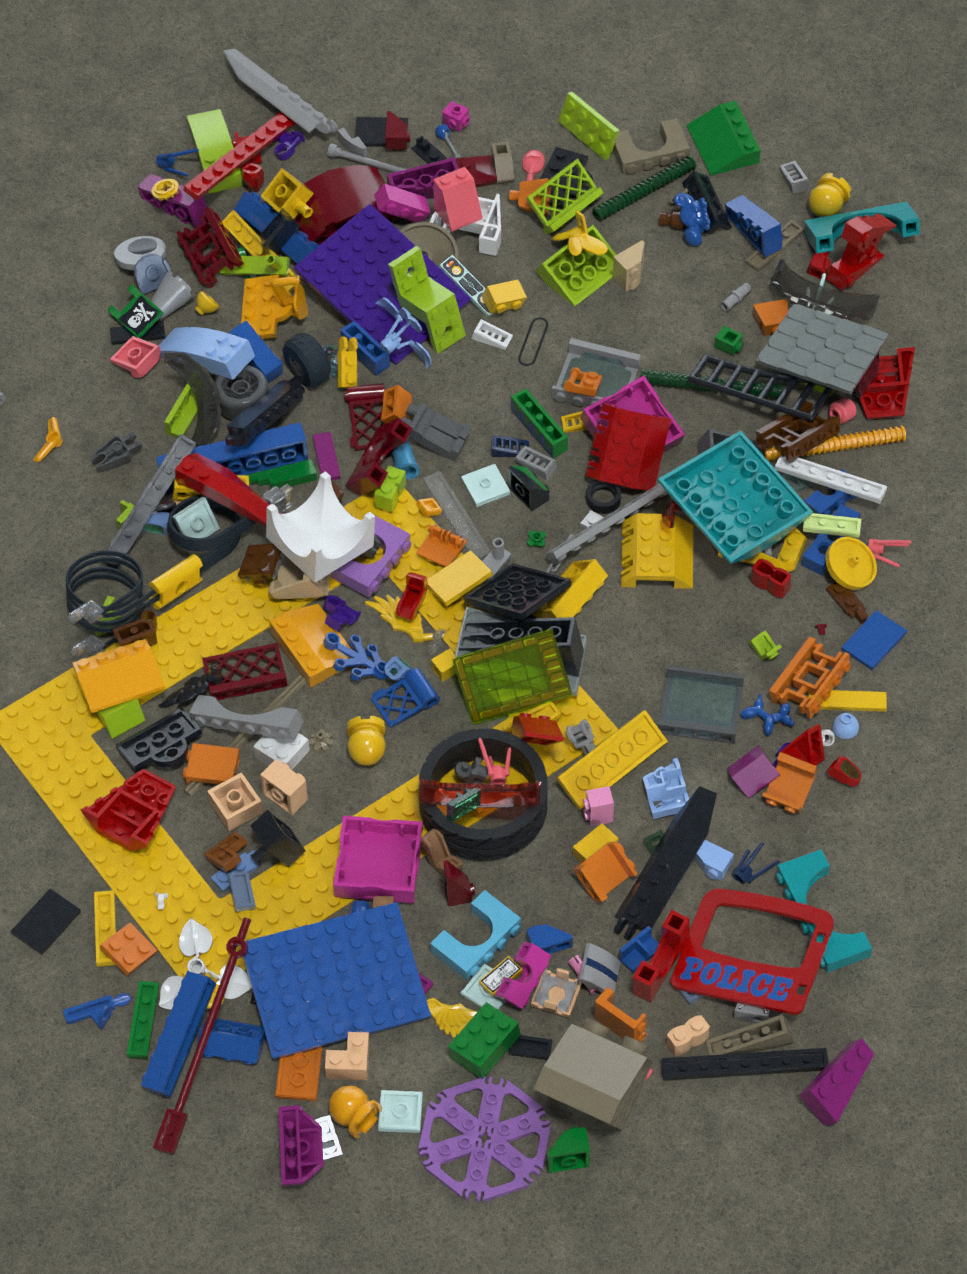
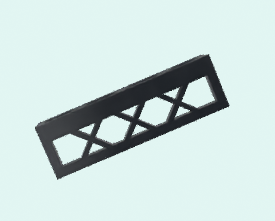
M693 171L682 183L688 189L687 194L695 201L699 202L700 198H705L707 215L710 220V229H704L705 233L708 235L713 234L718 228L730 230L732 226L709 177Z

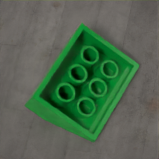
M736 100L719 104L686 125L710 176L760 163L761 150Z

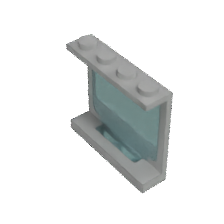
M571 338L569 353L557 385L552 387V398L559 402L567 401L575 406L583 405L588 407L604 397L611 396L621 390L622 387L635 381L641 363V355ZM578 367L582 372H596L598 375H603L602 383L596 396L568 392L564 389V383L569 379L572 368ZM576 380L575 384H580L581 380Z

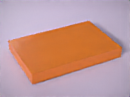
M323 1047L280 1058L275 1098L317 1101Z

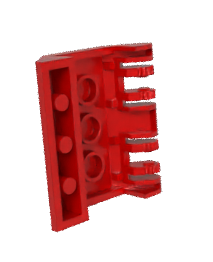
M602 403L600 410L608 414L600 413L599 418L608 420L609 423L608 427L603 424H597L596 429L604 432L595 431L592 447L599 450L591 449L590 454L600 457L599 463L594 460L588 461L587 465L595 468L587 467L585 475L600 481L633 489H651L656 485L671 418L655 414L648 415L619 408L617 405Z

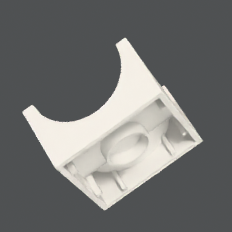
M327 472L320 475L319 482L312 495L296 510L286 514H279L278 508L274 504L267 507L266 538L314 582L319 581L374 546L375 516L369 512L364 515L362 521L351 516L337 499L332 488L331 476Z

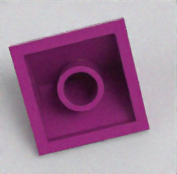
M759 745L727 768L733 780L748 798L754 796L780 776Z

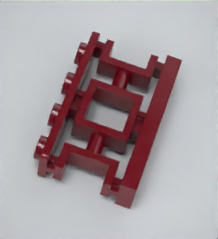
M208 206L203 210L205 215H200L203 223L192 231L185 227L183 229L184 232L177 231L176 233L179 237V244L185 249L184 254L192 262V269L199 275L197 277L199 282L203 286L207 285L209 288L214 287L212 283L218 282L215 274L225 266L232 271L234 269L233 266L241 267L245 263L218 213ZM213 228L214 232L210 230L207 234H205V232ZM199 238V240L196 241L193 245L191 244L190 240L194 242L196 239ZM213 241L216 248L204 256L202 249ZM224 253H226L227 257H226V256H223V257H221V258L218 260V258H219L221 255H223ZM212 263V265L205 270V268L203 267V265L207 267L208 265H210V264Z

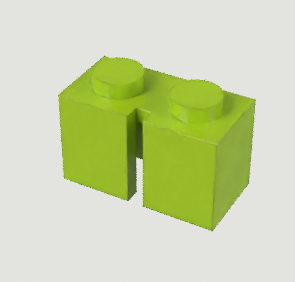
M388 466L386 470L388 474L381 487L376 489L374 500L375 507L393 512L406 486V471Z

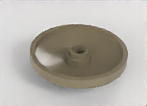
M417 222L400 230L415 246L421 248V251L438 267L451 255L459 261L458 247L453 236L440 225L430 222Z

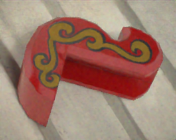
M409 572L406 575L407 587L397 605L396 616L413 621L417 617L418 608L425 599L428 580L426 576Z

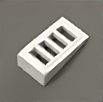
M481 319L471 339L506 350L513 335ZM502 337H506L504 342L500 341Z

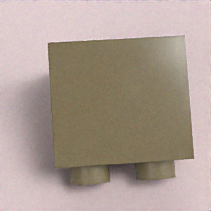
M588 1018L583 1028L571 1024L544 1064L533 1089L623 1130L653 1063L652 1060L643 1056L647 1045L626 1035L621 1045L607 1040L606 1036L610 1028Z

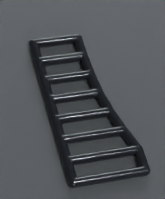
M707 354L703 355L688 377L690 383L810 422L815 419L833 391L832 388L790 374L760 370ZM707 362L717 365L707 380L698 377ZM724 368L734 370L724 386L714 383ZM741 373L751 375L741 391L731 388ZM759 377L769 378L758 397L748 394ZM777 380L788 381L775 402L765 399ZM797 382L808 383L792 408L782 405ZM815 385L825 387L810 413L800 411Z

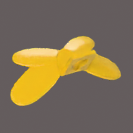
M575 211L578 226L559 233L552 238L553 241L569 238L568 248L573 256L579 255L582 249L595 255H602L608 251L605 243L588 235L585 217L579 211Z

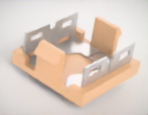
M546 968L541 975L531 1007L570 1018L583 982L579 978H575V980L570 979V971L557 968L556 974Z

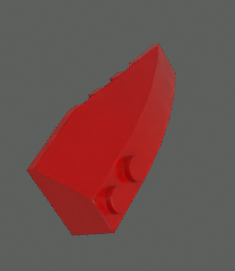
M198 453L186 455L176 467L175 473L178 483L266 527L267 507L270 504L231 470Z

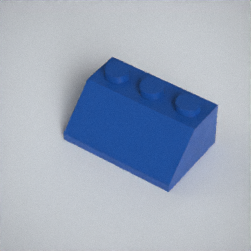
M216 1018L203 1056H218L226 1061L241 1060L245 1064L257 1063L261 1058L266 1038L263 1026ZM206 1021L199 1029L198 1042L201 1037Z

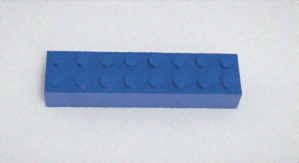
M301 422L263 431L248 445L232 446L226 445L225 441H218L213 444L198 446L191 452V454L198 453L228 468L235 475H248L308 460L307 442ZM167 454L156 457L158 468ZM174 480L165 495L173 493Z

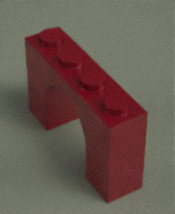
M396 418L378 427L345 486L359 496L380 488L388 472L379 465L392 449L405 443L413 428L400 418Z

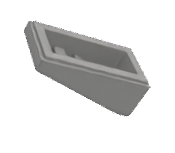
M796 161L779 166L793 194L809 190L808 178Z
M524 446L515 457L516 462L527 467L545 480L557 468L555 459L527 446Z

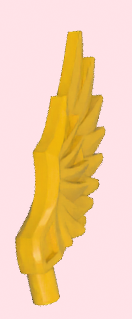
M386 595L388 602L377 596H374L376 602L365 601L367 606L381 614V619L389 623L393 631L406 633L414 643L433 641V633L423 634L421 614L418 613L413 621L396 616V608L400 601L398 596L396 601L389 595Z
M435 998L427 1000L431 1016L436 1020V1025L439 1026L440 1031L444 1029L446 1035L451 1033L453 1038L456 1037V1034L460 1033L477 1013V1011L465 1008L461 1003L446 1005Z

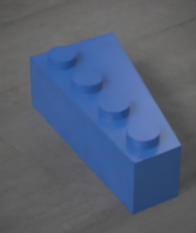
M744 195L725 204V213L728 219L764 258L782 249L783 236L780 222Z

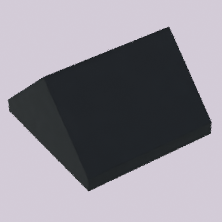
M282 208L260 234L262 245L278 253L298 230L300 225Z

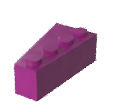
M454 157L387 174V184L424 196L426 199L434 198V179L458 170V166Z
M150 174L137 186L143 200L159 209L163 208L171 216L177 215L184 224L190 223L194 226L193 229L203 223L200 215H205L203 210L207 208L204 195L196 201L183 191L184 186L179 185L180 189L178 194L174 195V198L170 197L168 200L163 199L162 201L154 199L151 192L152 187L164 179Z
M862 1038L850 1042L799 1094L800 1098L826 1127L838 1122L874 1056V1052Z

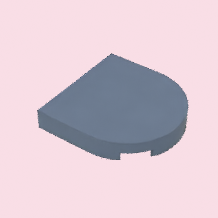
M144 255L135 265V280L139 291L143 295L157 290L165 274L171 272L168 262L160 255Z

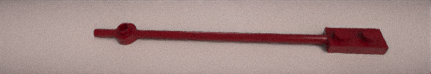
M243 918L238 935L232 937L227 942L226 950L230 957L174 1110L167 1108L153 1145L155 1150L172 1155L175 1154L188 1115L182 1113L193 1080L237 959L244 957L248 952V944L244 939L251 923L249 918ZM238 946H241V949L239 951H236V948Z

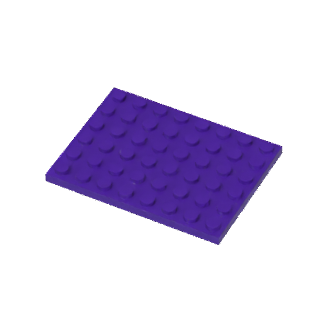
M368 204L294 267V271L349 323L355 321L380 344L386 338L385 336L389 333L397 319L375 303L384 297L398 311L402 308L398 301L388 264L414 248L415 245L377 209ZM422 252L428 277L455 294L460 311L471 301V298ZM411 314L419 322L422 331L419 333L409 325L399 335L402 339L400 344L413 340L421 345L429 338L426 323ZM403 317V321L398 323L393 333H397L407 323ZM409 344L401 347L399 350L394 349L389 354V360L397 365L414 350Z

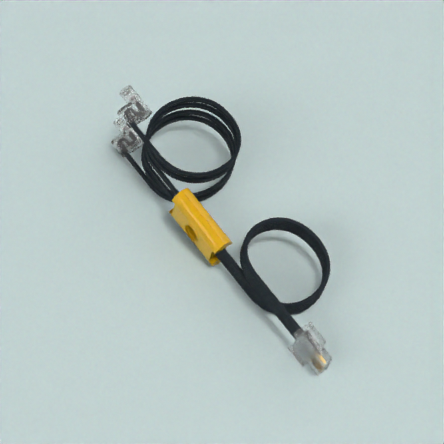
M288 484L281 488L274 486L261 494V497L270 505L274 504L281 514H286V509L293 505V488ZM204 495L185 499L175 506L169 515L168 532L171 540L185 550L196 552L213 551L201 559L197 555L192 554L148 583L151 591L144 596L142 594L143 571L139 563L132 557L111 550L96 551L84 555L76 560L66 573L68 620L72 624L77 622L81 626L95 632L110 633L115 628L141 619L143 611L151 605L156 610L161 609L202 582L203 579L200 577V573L230 554L238 545L241 533L257 522L247 517L240 519L237 512ZM201 497H204L211 509L225 514L234 524L216 535L205 538H192L179 533L174 528L175 521L173 516ZM98 556H116V557H120V558H115V557H99V558H94V557H98ZM113 562L132 569L140 580L137 584L124 572L110 567L91 568L78 574L72 581L71 579L77 572L89 565ZM97 572H108V573H113V574H116V575L107 574V573H98V574H93V575H89V574L97 573ZM94 579L115 580L131 589L130 592L108 606H99L93 600L85 602L74 594V591L79 586ZM141 604L139 608L125 617L112 621H99L101 618H111L125 614ZM114 625H118V626H115V627H97V626H114ZM91 634L71 647L69 652L73 658H77L84 652L91 657L106 651L104 649L113 644L115 639L113 637L106 643H103L94 634Z

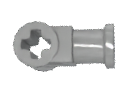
M584 719L580 721V724L573 727H566L569 740L575 745L576 749L580 747L584 755L596 747L592 741L595 736L587 720Z

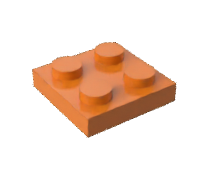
M128 923L100 946V949L126 976L143 965L158 951L131 923Z

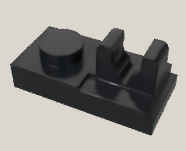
M423 136L418 137L416 145L411 147L427 164L446 159V156L427 139H424Z

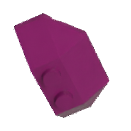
M299 1105L278 1107L282 1186L304 1184L324 1167L322 1126Z

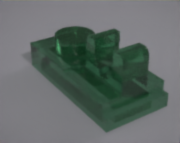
M464 788L463 795L457 792L456 798L447 803L446 819L453 822L479 807L481 789L473 788L470 790L469 788Z

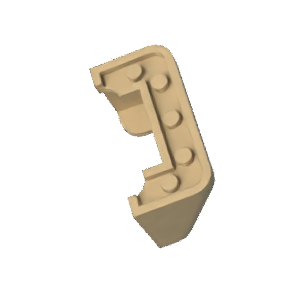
M284 554L281 564L278 565V581H271L269 586L271 596L276 599L318 598L329 594V574L314 582Z

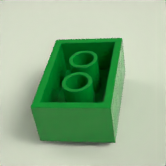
M486 1002L448 1045L450 1058L483 1080L521 1036L519 1023Z

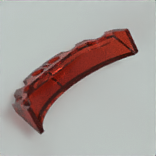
M419 778V802L431 805L473 808L539 806L541 782L470 784L442 783Z

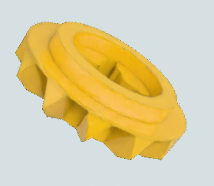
M164 179L157 182L152 187L151 192L154 199H159V201L163 199L168 200V198H174V195L178 194L180 187L176 180Z

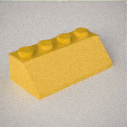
M596 559L573 561L561 575V577L570 579L571 586L540 607L539 610L533 612L532 615L537 618L574 617L582 610V606L593 597V593L604 584V580L608 577L607 573Z

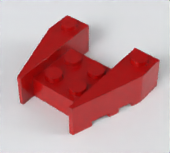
M874 214L873 217L865 215L864 218L857 216L847 221L841 237L848 241L842 259L830 265L826 279L841 290L851 287L857 279L885 257L884 254L877 250V245L882 239L883 234L896 228V225L881 214Z

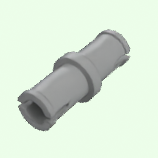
M744 282L738 289L731 291L729 296L720 302L722 310L728 312L736 303L739 304L742 298L752 291L751 286Z

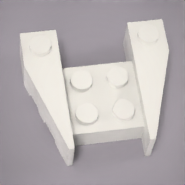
M500 194L496 195L495 200L478 197L482 219L459 229L480 234V253L496 256L501 245ZM435 211L430 223L440 225L450 233V229Z

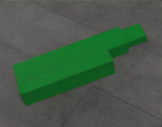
M311 459L244 475L249 476V484L257 483L258 486L270 484L271 491L317 480V473Z

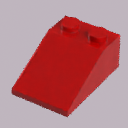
M520 713V716L513 717L511 734L523 739L526 743L549 746L564 740L557 722L550 720L548 716L532 718L531 714Z

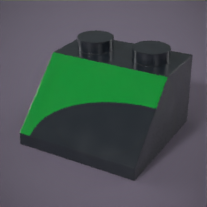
M511 465L508 467V488L531 512L549 501L550 490L548 486L544 483L542 484L534 472H530L527 467Z

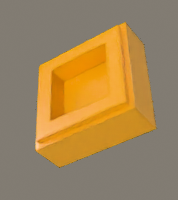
M434 498L420 499L416 503L424 517L437 516L442 512Z

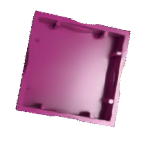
M645 376L622 387L617 393L604 397L586 407L580 416L581 421L593 438L595 431L604 432L596 429L597 424H603L608 427L609 421L599 418L600 413L608 414L600 410L602 403L617 405L619 408L648 415L655 414L671 418L663 452L681 443L685 435L671 413L664 408L659 396Z
M343 816L340 834V854L336 863L333 884L334 897L373 900L374 896H394V902L415 903L423 822Z

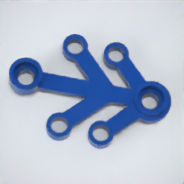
M329 632L326 634L323 641L325 648L328 650L336 649L351 658H337L333 664L335 670L343 671L345 667L364 665L368 668L352 669L350 673L351 679L359 681L363 676L373 675L379 679H387L389 677L385 674L387 662L381 661L377 652V646L369 644L364 651L361 638L358 635H351L348 643L351 647L355 648V652L341 644L340 637L336 633Z

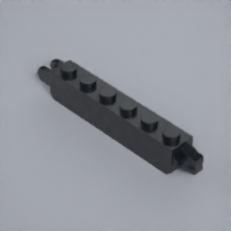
M296 376L290 380L279 381L228 423V435L225 437L226 445H248L303 398V393H305V388L301 386L303 378Z

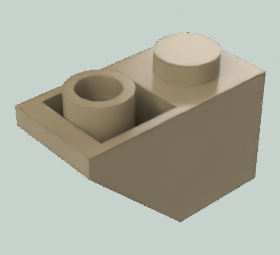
M509 141L491 143L492 162L497 176V184L514 182Z

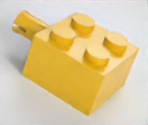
M283 168L280 169L261 194V197L275 210L280 212L283 208L293 219H295L298 213L302 214L305 218H309L313 213V210L306 203L314 193Z

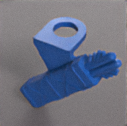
M126 993L117 994L113 999L111 995L69 1007L63 1010L67 1024L92 1018L97 1026L103 1030L112 1015V1011L115 1010V1006L122 1007L127 1005L132 999L130 994Z

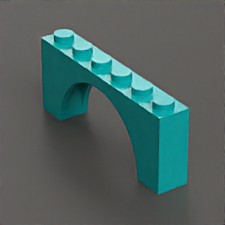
M906 201L804 220L805 236L815 252L823 253L834 250V241L841 236L845 223L857 216L864 218L865 215L873 217L874 214H881L896 225V228L890 231H894L902 237L919 235L920 222L919 217Z
M821 849L777 865L775 879L778 885L782 884L786 900L807 905L806 896L809 889L816 881L829 874L830 865ZM800 920L801 931L803 934L808 935V944H810L816 926ZM832 931L820 968L824 967L826 973L871 957L872 946L865 933L842 934ZM818 935L816 942L822 943L824 935Z

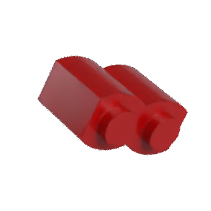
M758 559L752 567L751 582L758 588L767 589L775 597L784 598L790 590L792 576L786 570L776 568L771 562Z

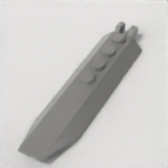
M230 49L223 51L238 79L307 132L311 133L315 128L324 134L338 130L335 121L325 118L321 112L312 108L311 104L303 101L299 95L291 92L287 86L278 82L238 50Z

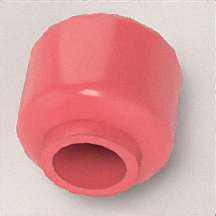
M847 397L838 399L829 407V416L840 417V424L846 423L856 415L855 403Z

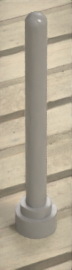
M331 143L328 148L327 157L330 158L342 157L392 173L406 170L341 150L336 144Z

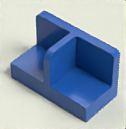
M649 926L619 950V961L632 974L638 969L642 960L648 962L653 958L659 943L651 936L652 929Z

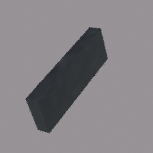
M164 321L155 322L140 339L145 341L165 339ZM125 326L110 328L112 345L125 344L132 336L136 337Z

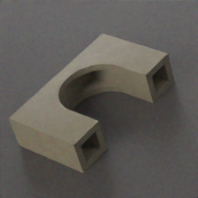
M677 118L661 122L660 133L665 145L656 151L648 152L638 149L633 144L628 129L619 131L613 151L623 174H633L644 169L650 170L661 165L667 166L690 155V147Z

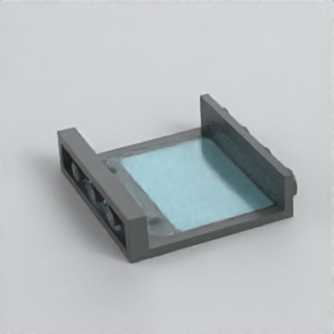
M667 666L664 694L657 727L665 735L735 744L744 676L736 673L727 674L718 671H704L698 668L689 669L680 666Z

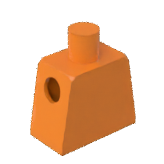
M544 178L520 182L519 191L510 190L509 200L518 201V207L521 210L535 213L526 197L549 179ZM551 186L547 187L546 194L548 195L551 194ZM536 195L533 197L537 205H541L542 196ZM546 197L545 206L549 207L550 198ZM544 210V215H549V210Z
M787 299L753 305V317L764 336L773 335L780 322L788 313Z

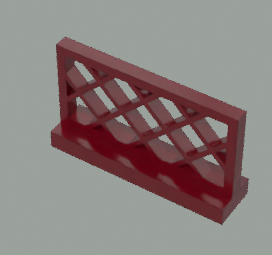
M278 643L202 658L205 674H208L209 671L207 663L211 662L220 664L218 671L214 675H217L223 666L231 670L227 677L223 675L222 680L224 681L221 684L212 686V681L209 682L210 696L215 697L217 701L287 687V677ZM275 650L276 654L272 659L264 655L267 651ZM250 654L257 656L253 663L245 659ZM231 658L239 660L234 667L226 663ZM261 659L269 662L265 669L257 666ZM242 662L250 666L246 673L238 669ZM272 665L280 668V672L273 674L268 670ZM253 669L261 672L258 677L249 675ZM234 673L243 676L239 681L230 679Z

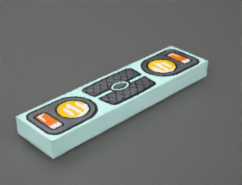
M453 255L439 265V268L471 298V301L485 316L489 317L493 314H490L482 298V294L485 291L483 285Z

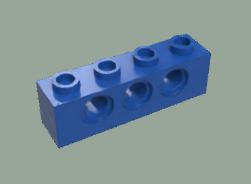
M841 504L833 516L860 519L861 514ZM819 533L803 555L802 566L822 576L825 570L828 572L825 560L828 547L837 539L847 536Z

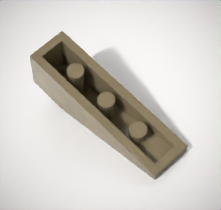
M783 1014L706 1040L709 1055L751 1053L777 1048L794 1042L790 1023Z

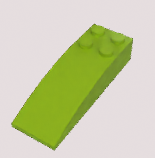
M220 109L187 116L195 148L199 149L197 155L203 172L234 147ZM240 168L212 188L208 194L243 187Z

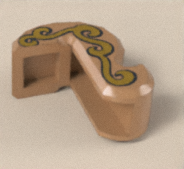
M432 829L420 839L421 847L427 851L429 863L442 876H444L443 861L448 860L459 870L463 867V861L450 854L444 836L439 830Z

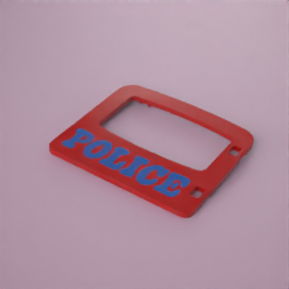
M728 889L710 890L702 898L690 929V936L683 946L672 974L671 985L674 989L791 1015L801 1014L805 1008L809 992L812 989L827 948L828 940L834 928L833 917L826 910L777 897ZM719 906L746 908L782 915L815 925L816 928L802 965L798 968L763 964L723 955L703 948L702 945L716 909ZM818 935H824L822 943L816 942ZM800 986L806 987L803 995L797 994Z

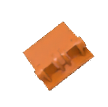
M430 525L428 528L430 533L416 554L446 567L454 562L467 543V540L463 539L460 535L452 534L451 531L447 532L446 529H441L437 525Z

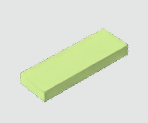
M812 513L804 520L803 532L859 538L861 519Z

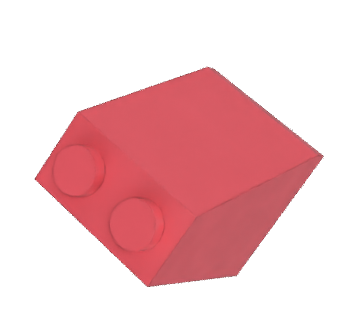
M465 167L434 179V210L451 232L482 219L474 178Z

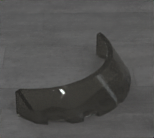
M780 259L770 280V285L777 289V294L780 297L789 298L791 304H799L849 321L852 318L869 320L874 315L880 298L878 294H851L815 284L792 271L783 259Z
M164 353L163 363L173 368L186 380L196 399L198 418L195 432L191 438L192 441L197 443L194 448L207 445L216 433L221 418V397L217 384H215L210 376L209 371L190 358L189 355L185 353Z

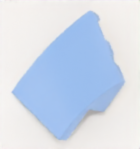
M678 758L672 759V763L665 768L661 766L643 777L653 819L678 814L689 800ZM661 801L658 805L662 806L656 808L657 805L654 806L653 802Z

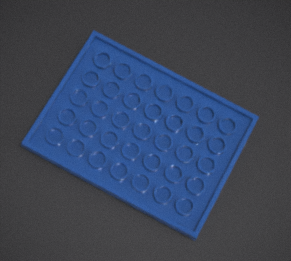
M398 902L246 941L248 952L243 958L272 1060L348 1040V1032H369V1034L431 1018Z

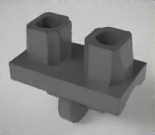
M476 757L471 766L467 762H459L456 765L455 774L459 778L466 779L461 787L462 789H468L469 786L479 789L483 780L485 781L487 778L488 770L486 766L480 764L481 758Z

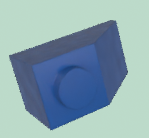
M547 924L535 925L526 930L528 943L535 944L548 954L573 947L572 935Z

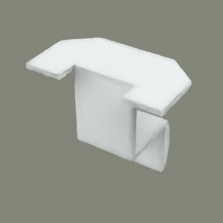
M155 893V897L158 898V909H164V898L168 897V893Z

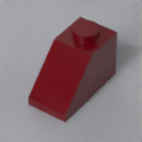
M387 111L386 149L407 150V142L411 141V132H407V124L391 111Z

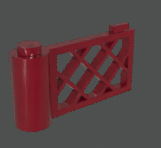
M384 383L347 387V391H344L345 402L349 401L353 437H350L351 449L355 448V451H362L367 448L372 438L365 433L370 428L375 431L377 430L374 424L378 419L381 420L382 410L378 414L372 408L375 405H383ZM362 407L365 411L358 415L354 412V408ZM368 412L375 416L371 422L364 419ZM360 421L367 425L363 431L356 428ZM362 437L369 440L366 445L358 446V441Z

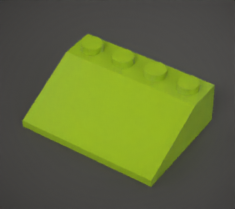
M594 225L587 229L588 235L606 244L608 251L605 254L595 255L582 249L579 255L573 256L567 244L535 269L549 287L574 307L613 277V259L616 253Z

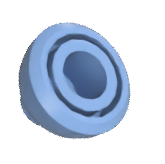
M842 713L834 719L832 730L836 736L850 739L857 735L859 723L852 714Z

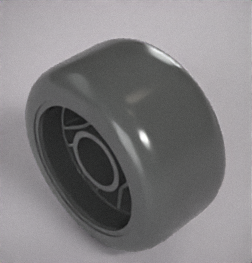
M248 365L233 380L219 375L214 383L215 403L219 412L230 420L235 419L269 390L265 375L257 368Z

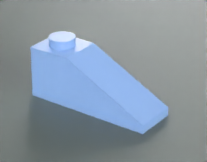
M704 840L694 860L709 878L722 881L733 863L734 854Z

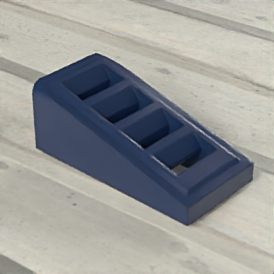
M492 435V457H516L520 452V446L529 447V441Z

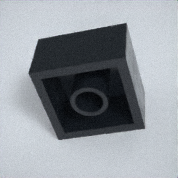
M266 810L250 825L263 844L251 854L252 859L259 865L267 856L272 854L289 867L306 851L292 829L269 810Z

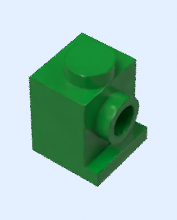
M723 326L715 337L714 348L731 355L741 352L744 346L742 342L743 334Z

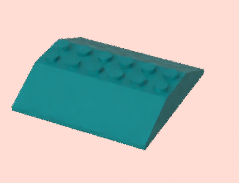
M742 431L730 436L657 480L729 564L751 558L780 541L813 513Z

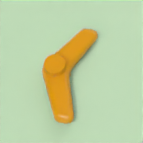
M55 417L48 420L47 442L34 457V462H41L54 447H59L63 442Z

